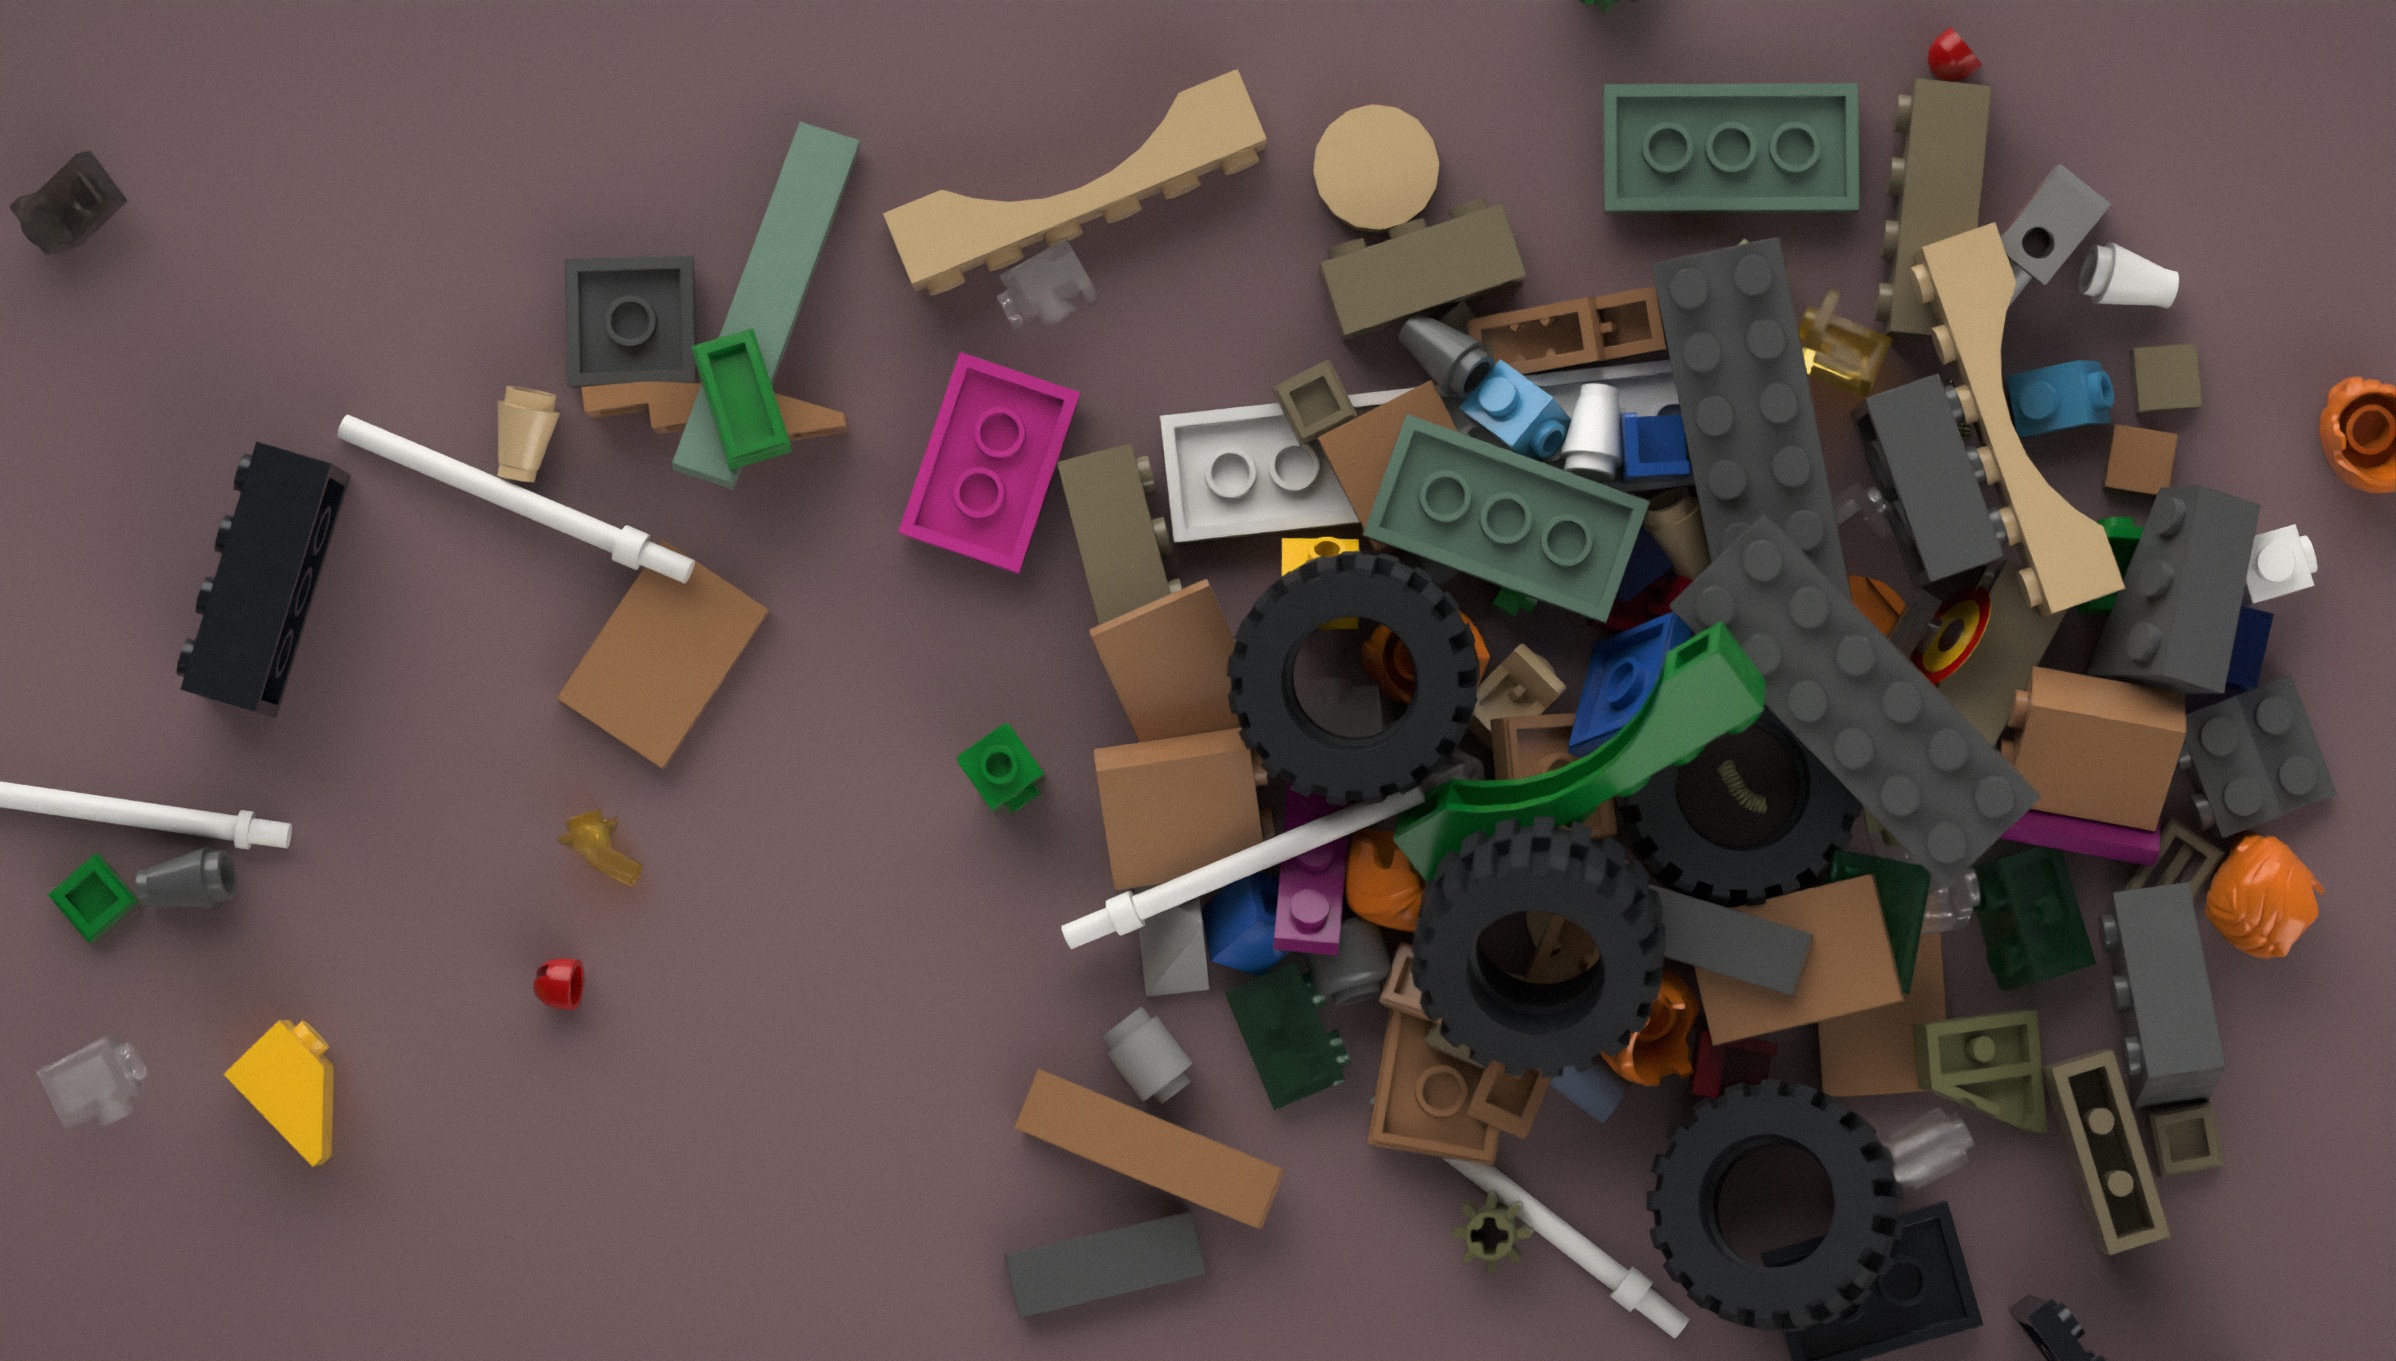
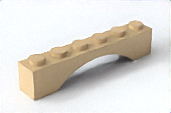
M1238 69L1179 92L1164 120L1139 150L1113 171L1081 188L1044 199L1013 202L975 199L946 190H939L885 212L883 215L914 291L917 292L927 287L930 295H936L964 283L965 279L962 273L986 263L989 271H995L1018 262L1024 258L1021 250L1024 247L1044 239L1048 247L1068 242L1083 234L1081 224L1104 215L1106 223H1113L1127 218L1142 209L1139 200L1161 191L1165 199L1175 198L1188 193L1201 185L1198 176L1221 167L1224 175H1230L1251 167L1260 161L1257 152L1266 149L1267 138Z
M1993 222L1921 247L1914 255L1917 265L1909 268L1912 285L1920 303L1930 302L1938 324V326L1931 328L1933 344L1941 363L1944 365L1951 362L1959 383V387L1955 388L1964 413V421L1962 422L1964 425L1971 423L1974 425L1981 445L1976 450L1981 458L1986 475L1984 484L1986 486L1995 484L2003 507L1998 509L2007 533L2008 542L2005 544L2008 547L2016 544L2024 569L2017 571V579L2025 602L2030 608L2038 605L2041 617L2043 618L2124 589L2125 586L2104 527L2077 511L2046 482L2027 456L2011 422L2002 387L2001 343L2006 312L2017 282L1996 223Z

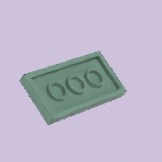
M1858 83L1604 84L1602 87L1603 214L1857 213L1860 210Z
M1406 414L1362 537L1605 624L1650 501Z

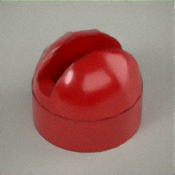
M1951 26L1934 39L1928 51L1929 68L1932 74L1942 81L1957 82L1964 80L1982 66L1975 54Z
M557 958L550 959L541 964L536 972L538 978L533 982V990L536 997L544 1005L555 1009L576 1010L581 1002L584 988V967L582 961L579 959Z

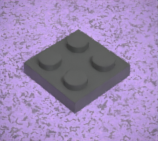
M693 256L565 259L567 378L570 389L646 381L697 383V367L691 346L697 345L695 260Z

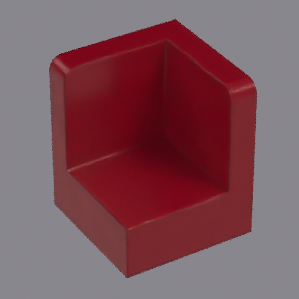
M1696 1030L1691 1061L1694 1072L1689 1075L1686 1093L1719 1098L1725 1095L1726 1087L1739 1083H1745L1749 1086L1761 1084L1762 1080H1768L1771 1056H1776L1778 1043L1749 1038L1713 1046L1710 1032Z

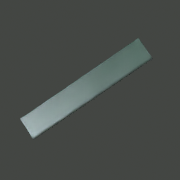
M801 121L798 124L719 336L721 338L753 328L772 386L860 151V140ZM701 384L674 456L672 467L674 471L734 490L742 467L729 470Z

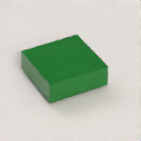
M100 853L93 854L47 894L88 943H94L140 903L137 895Z

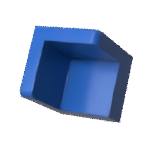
M1636 412L1622 414L1620 417L1623 465L1621 466L1622 484L1685 481L1692 474L1691 461H1687L1685 430L1682 415L1637 417Z
M1261 872L1254 873L1230 883L1204 906L1202 916L1210 961L1260 976L1265 974L1290 952L1273 949L1279 878Z

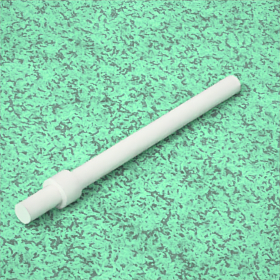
M348 414L343 418L339 426L337 437L606 550L612 553L613 561L637 570L641 565L684 584L688 581L693 571L695 560L651 542L650 534L629 525L619 529Z
M1418 786L1403 795L1401 792L1387 796L1384 802L1365 805L1364 800L1137 895H1134L1132 891L1122 893L1106 900V908L1062 925L1064 938L1070 949H1074L1115 931L1120 936L1144 927V919L1423 804L1426 802L1423 791Z
M1442 1158L1487 1194H1489L1490 1190H1496L1498 1202L1504 1207L1509 1208L1514 1202L1520 1200L1523 1204L1516 1216L1527 1225L1533 1227L1541 1236L1610 1288L1612 1292L1609 1297L1626 1310L1631 1312L1634 1308L1674 1339L1685 1328L1690 1318L1651 1289L1652 1280L1634 1266L1629 1270L1624 1268L1496 1167Z

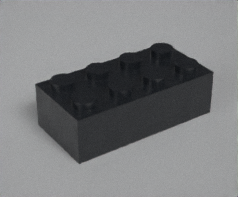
M258 441L256 442L253 455L245 453L242 456L234 479V490L241 492L234 516H224L215 541V552L222 553L215 578L208 576L205 578L197 598L196 613L203 615L196 640L190 638L186 640L179 656L177 675L184 677L180 690L277 718L351 477L350 474L329 462Z

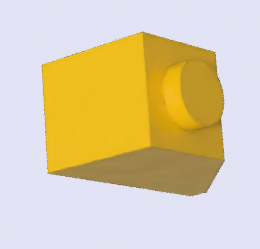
M279 1020L223 1075L312 1167L320 1166L332 1156L334 1065L323 1055L329 1048V1045L304 1020L297 1026L290 1020Z

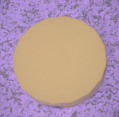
M1371 104L1348 110L1327 127L1316 146L1313 178L1319 199L1341 222L1355 230L1382 233L1412 221L1418 214L1424 211L1436 191L1440 162L1433 138L1418 119L1397 107Z

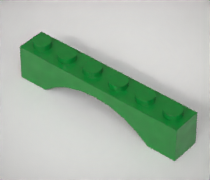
M1720 621L1666 653L1658 679L1640 710L1617 735L1592 753L1557 770L1522 779L1476 781L1451 778L1424 794L1425 803L1398 814L1393 840L1427 883L1429 879L1435 878L1438 863L1449 851H1457L1461 854L1463 839L1478 830L1485 831L1488 837L1495 835L1498 822L1516 818L1519 821L1520 827L1534 826V819L1537 816L1555 817L1554 827L1559 828L1563 825L1566 828H1571L1574 821L1583 823L1595 812L1597 806L1617 794L1620 797L1634 794L1657 771L1671 763L1675 766L1686 764L1701 753L1706 743L1725 732L1737 734L1751 726L1763 711L1766 680L1723 622Z

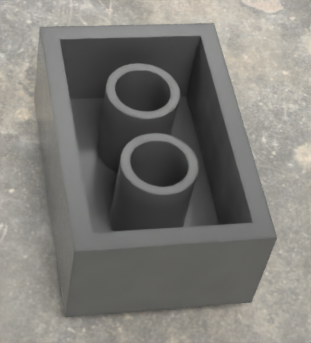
M1939 373L1865 398L1850 412L1914 591L1982 568L2004 556L2000 545L2008 542L2005 525L1996 506L1986 507L1978 485L1986 481L1984 467L1975 446L1971 445L1965 448L1957 423L1964 421V413L1957 392L1952 384L1943 387Z

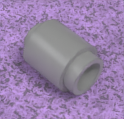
M1142 1006L1101 1037L1110 1049L1106 1055L1142 1102L1153 1095L1161 1105L1191 1082L1184 1071L1194 1063L1156 1015L1151 1019Z

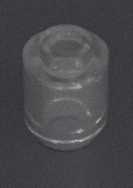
M1940 1106L1885 1133L1886 1141L1882 1142L1883 1145L1889 1148L1896 1163L1892 1167L1896 1181L1902 1183L1903 1190L1911 1186L1914 1191L1969 1164L1966 1150L1975 1146L1959 1113L1956 1112L1947 1117Z

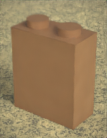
M2032 666L2025 691L2015 689L2012 695L2008 714V727L2014 728L2011 740L2001 738L1997 750L2038 790L2041 798L2030 809L2155 831L2186 735L2185 693Z
M1242 727L1094 749L1096 775L1114 891L1166 883L1275 837L1271 806L1258 808L1255 786L1268 785L1266 771L1260 766L1263 759L1254 748L1247 750L1238 734Z

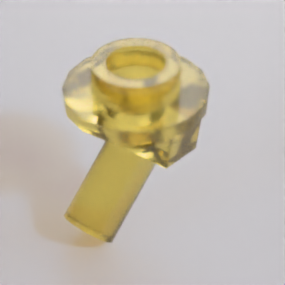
M601 808L564 820L568 831L557 836L558 843L578 852V854H582L587 863L596 870L629 886L635 884L642 871V863L609 848L611 846L610 840L619 823L617 816L604 819Z

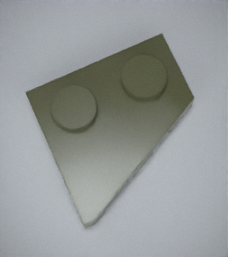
M2018 1009L1913 1024L1918 1086L1920 1089L2024 1132L2048 1133L2037 1010Z

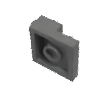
M2292 675L2186 714V735L2176 769L2178 771L2187 770L2195 791L2194 794L2188 796L2191 812L2200 830L2205 831L2209 829L2213 840L2228 837L2279 818L2286 813L2337 795Z

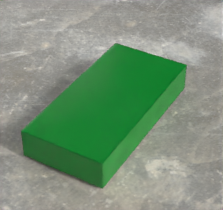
M748 329L691 346L692 355L729 470L792 452L790 440L754 329Z

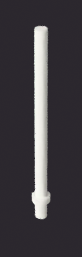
M0 781V807L230 840L234 841L235 848L248 850L252 844L288 849L291 840V823L257 819L253 811L241 810L239 815L236 816Z

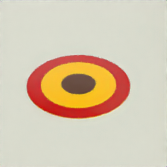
M1972 586L1955 594L1936 612L1923 631L1916 646L1912 663L1933 684H1937L1953 674L1967 660L1979 643L1991 612V598L1985 588L1979 586L1974 591L1976 586Z

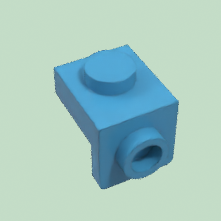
M1501 359L1459 407L1468 419L1514 453L1539 462H1543L1560 449L1571 422L1570 417L1552 396Z
M2076 360L2006 376L2016 432L2019 438H2030L2082 426H2099L2111 422L2109 408L2114 403V391L2108 374L2102 371L2099 361Z

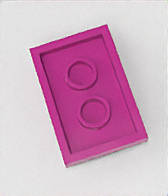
M959 352L898 531L899 535L1020 575L1081 393Z

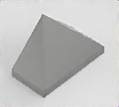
M1161 884L1134 888L1135 895ZM1200 897L1144 919L1145 926L1139 928L1146 997L1210 990Z

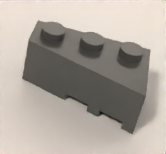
M2200 485L2160 488L2141 534V539H2139L2123 579L2125 588L2117 594L2085 675L2185 694L2224 693L2261 505Z
M2190 883L2113 892L2105 914L2098 916V931L2103 952H2111L2114 976H2110V994L2114 1012L2120 1016L2122 1057L2125 1071L2128 1075L2132 1111L2208 1102L2226 1065Z

